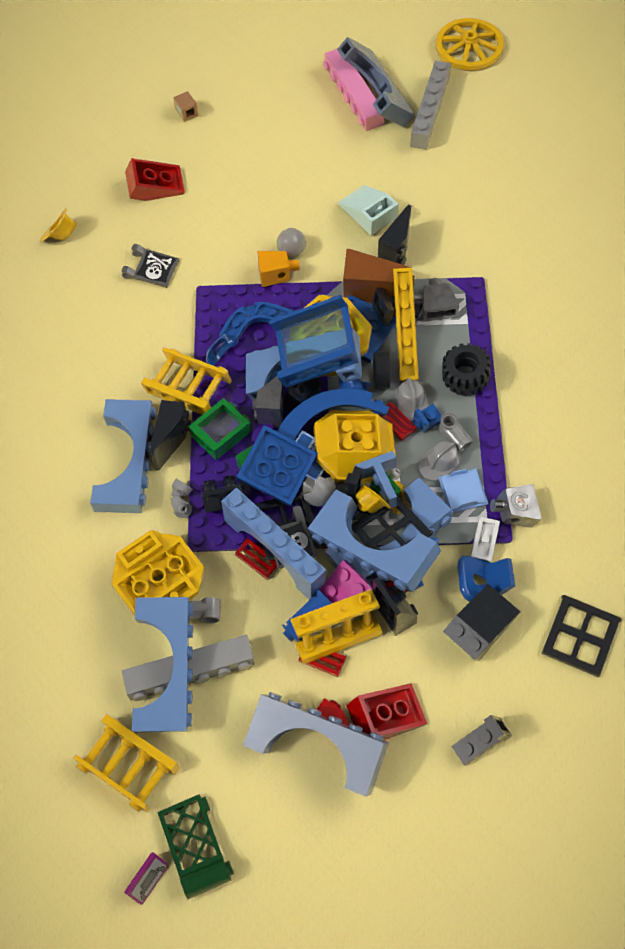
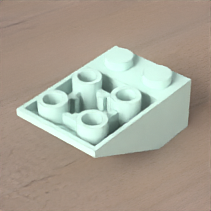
M366 185L338 202V205L370 235L378 232L398 217L399 204L389 194Z

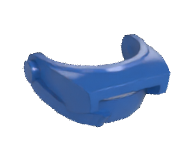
M223 333L208 348L206 352L207 364L215 366L221 356L231 346L234 347L236 342Z

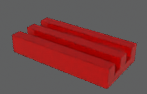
M247 538L234 555L267 580L277 567L275 559L270 560L269 562L273 565L269 566L246 548L247 545L263 558L266 557L265 551ZM243 551L246 555H248L250 558H252L254 561L260 564L263 568L267 570V572L263 570L261 567H259L257 564H255L253 561H251L241 552Z
M337 652L327 655L340 662L325 656L318 659L337 667L336 670L315 661L306 663L308 666L338 678L346 656Z

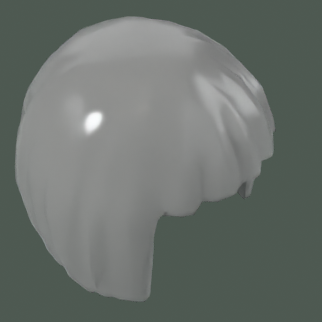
M295 228L283 230L277 238L278 250L286 251L287 257L290 259L298 257L306 248L304 234Z
M318 475L316 481L307 477L303 482L302 494L309 504L324 506L336 490V486L329 477L323 478Z

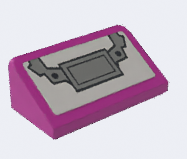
M151 852L124 891L125 894L142 905L167 870L168 863L154 852Z

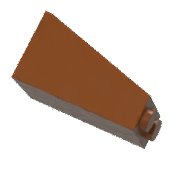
M346 249L343 276L344 298L352 295L364 302H371L376 287L384 288L388 297H395L393 269L412 267L356 250ZM413 275V291H414L415 275Z

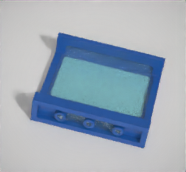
M341 295L314 303L311 306L269 321L272 328L276 331L282 371L277 372V377L285 388L359 363L348 305Z

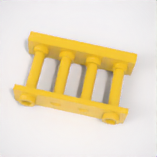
M163 347L162 351L167 359L155 379L151 380L144 377L141 385L148 394L167 401L184 402L186 409L203 415L211 409L209 400L220 382L223 381L230 384L232 380L228 371L223 367H215L181 354L176 349L170 350ZM173 363L182 365L170 385L166 386L161 383ZM189 369L197 371L198 373L186 391L181 392L177 390ZM204 376L213 377L214 379L203 397H194L193 394Z
M371 589L290 619L297 637L303 638L302 641L295 643L303 665L382 635V629L374 614H371L372 610L380 608ZM359 615L363 616V618L351 622V618ZM343 622L342 626L331 630V626ZM323 630V633L311 637V633Z
M106 714L101 720L105 726V732L84 760L78 755L73 757L78 763L76 767L85 774L90 771L129 799V805L136 811L140 812L143 809L148 813L150 808L144 801L164 774L171 772L175 775L180 767L173 759ZM117 734L122 738V744L100 772L91 764L111 737H115ZM135 747L140 751V756L118 785L108 777L127 751ZM152 759L158 763L156 765L157 769L138 796L135 797L126 789L144 764Z

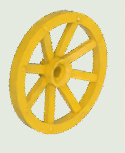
M462 18L449 22L442 27L436 39V50L440 58L444 62L451 63L452 67L461 70H480L493 65L501 57L504 47L501 32L491 23L476 18ZM472 26L471 30L465 31L461 27ZM477 28H481L488 32L477 34L476 30ZM452 30H455L456 32L461 34L454 36H445ZM494 37L497 46L482 39ZM460 41L446 51L442 45V42ZM479 45L495 51L494 54L486 58ZM461 47L465 48L462 61L450 56ZM474 49L481 61L467 62L469 51Z

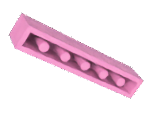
M337 49L324 53V69L330 73L331 80L335 81L338 91L342 92L345 102L349 103L352 113L356 114L359 124L363 125L366 131L384 125V117L380 116L373 106L376 98L357 69L345 61Z

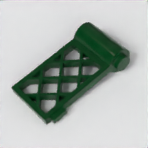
M200 794L157 812L187 900L232 881L230 876L234 874L230 861H224L207 812L210 811L206 797L201 798ZM198 802L200 810L197 816L193 817L186 814L189 805ZM171 813L180 815L175 827L167 824L164 816ZM183 817L194 821L189 833L178 829ZM198 823L207 826L208 830L204 839L193 835ZM177 832L187 836L182 848L173 844V839ZM191 838L202 842L197 854L186 850ZM205 844L214 847L217 855L209 859L202 857L201 853ZM184 853L194 857L192 866L182 870L180 862Z

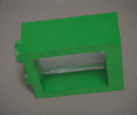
M224 398L188 426L191 437L215 460L219 459L251 432L249 418L245 414L241 415L232 402L228 403Z

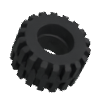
M461 343L459 347L453 346L452 351L448 350L442 362V379L445 382V386L447 388L450 387L451 392L454 393L456 391L457 395L464 393L465 396H469V393L475 395L478 390H484V386H487L490 380L491 360H489L490 357L486 354V351L483 348L479 349L478 345L472 346V343H467V345ZM463 366H470L475 370L470 373H463L457 369Z

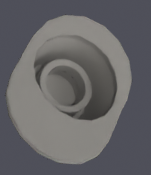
M407 378L405 382L396 388L395 398L398 409L411 422H414L415 410L419 408L421 411L429 406L423 386L418 381Z
M441 441L420 459L419 471L426 479L437 481L439 480L438 477L448 475L461 463V452L457 450L454 442Z

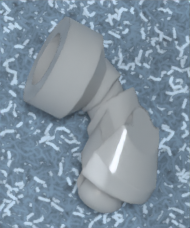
M176 478L172 484L173 491L171 496L173 498H170L172 501L171 505L177 517L186 518L191 514L192 505H189L182 498L188 496L193 489Z

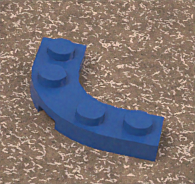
M256 302L252 306L241 307L229 317L219 337L225 333L237 345L243 332L251 324L256 322L269 323L270 320L292 313L293 310L268 302Z

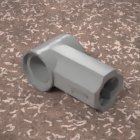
M452 412L442 415L439 424L440 433L447 436L451 443L454 442L459 452H463L473 443V440L459 424L457 415ZM444 423H451L452 426H447Z
M206 597L202 601H190V603H193V616H189V620H201L205 623L219 622L221 600L215 597Z

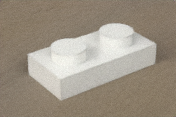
M479 517L471 557L489 562L492 561L500 521Z

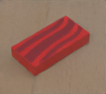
M392 402L386 405L389 407L385 416L379 415L392 424L393 433L401 441L416 431L417 427Z

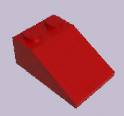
M135 158L130 159L125 170L130 199L149 201L183 195L185 193L180 165Z
M412 683L358 695L346 705L353 724L362 727V732L369 735L371 732L383 735V740L427 725Z

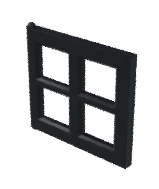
M302 491L297 492L292 503L300 501L306 525L308 524L309 527L314 520L310 504L304 499ZM276 499L255 504L261 511L278 507L282 523H278V526L296 522L295 519L288 521L283 507L286 504ZM312 540L315 548L322 547L324 545V543L318 544L317 542ZM263 545L266 555L265 560H274L273 553Z
M398 496L397 506L395 507L404 517L391 526L381 516L390 510L387 507H383L375 513H368L352 524V531L364 545L376 550H381L377 544L389 536H392L399 543L400 547L413 540L415 537L405 542L396 533L409 523L426 537L431 536L433 531L429 530ZM377 519L385 530L370 538L362 528Z
M562 595V602L541 654L599 678L618 624L622 619L599 608ZM569 606L586 612L580 630L563 623ZM592 615L610 622L604 639L586 632ZM559 631L577 638L571 656L553 649ZM582 641L600 648L594 665L576 658Z

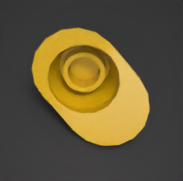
M66 208L42 235L40 242L48 237L65 240L71 236L77 224L66 214Z
M361 482L362 486L355 495L360 511L375 513L383 507L391 509L379 495L364 482Z

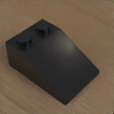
M407 205L379 238V258L402 265L405 264L410 230L411 205Z
M161 400L149 451L155 470H160L186 439L191 420L188 419L189 410H186L184 402Z
M375 578L373 580V594L380 605V608L377 610L394 635L397 636L417 623L418 612L413 604L409 605L405 599L407 598L405 592L397 588L394 582Z
M487 584L455 616L443 632L474 660H481L521 611L491 585Z

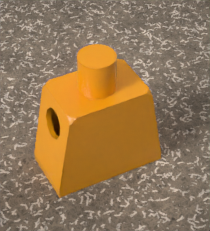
M257 251L262 287L288 282L290 280V271L300 270L299 260H288L286 251Z

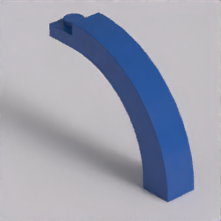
M358 389L330 390L312 396L298 405L285 418L277 432L295 440L304 424L325 410L336 407H356L385 416L389 407L385 406V402L374 399V401H371L373 393Z

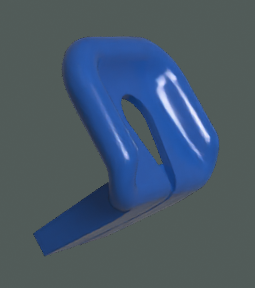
M466 555L458 560L457 569L460 591L468 602L487 584L491 585L501 595L515 587L512 559L510 558L491 563ZM477 574L485 579L486 585H477L474 582L473 575Z

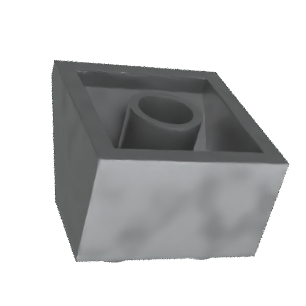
M275 377L257 391V398H253L254 420H257L258 424H273V428L280 427L283 417L284 385L278 380V377Z

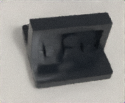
M316 377L288 387L283 407L287 410L294 409L305 400L320 394L322 380Z
M235 475L225 476L223 480L216 482L215 479L203 482V485H200L206 513L222 510L221 501L235 488L242 492L241 482L236 479Z

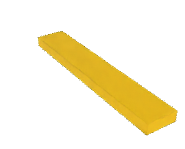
M412 268L393 269L399 382L406 381L407 378L418 381Z

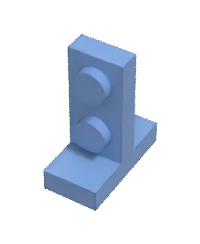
M391 451L356 464L355 466L363 468L362 480L372 476L375 486L379 485L380 497L391 508L397 506V496L385 471L396 467L394 452Z

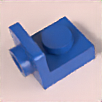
M432 404L421 411L419 408L416 409L413 421L416 427L421 428L425 433L440 424L442 415L435 405Z

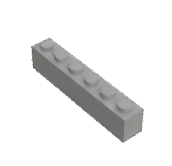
M436 60L434 62L411 131L410 147L427 150L450 79L451 63Z
M247 634L194 649L193 660H189V668L193 670V680L189 684L193 682L203 683L214 676L224 677L229 675L231 671L238 669L239 671H245L250 669L252 665H255ZM169 656L122 670L126 693L129 699L141 701L146 699L148 695H162L172 677L174 657Z

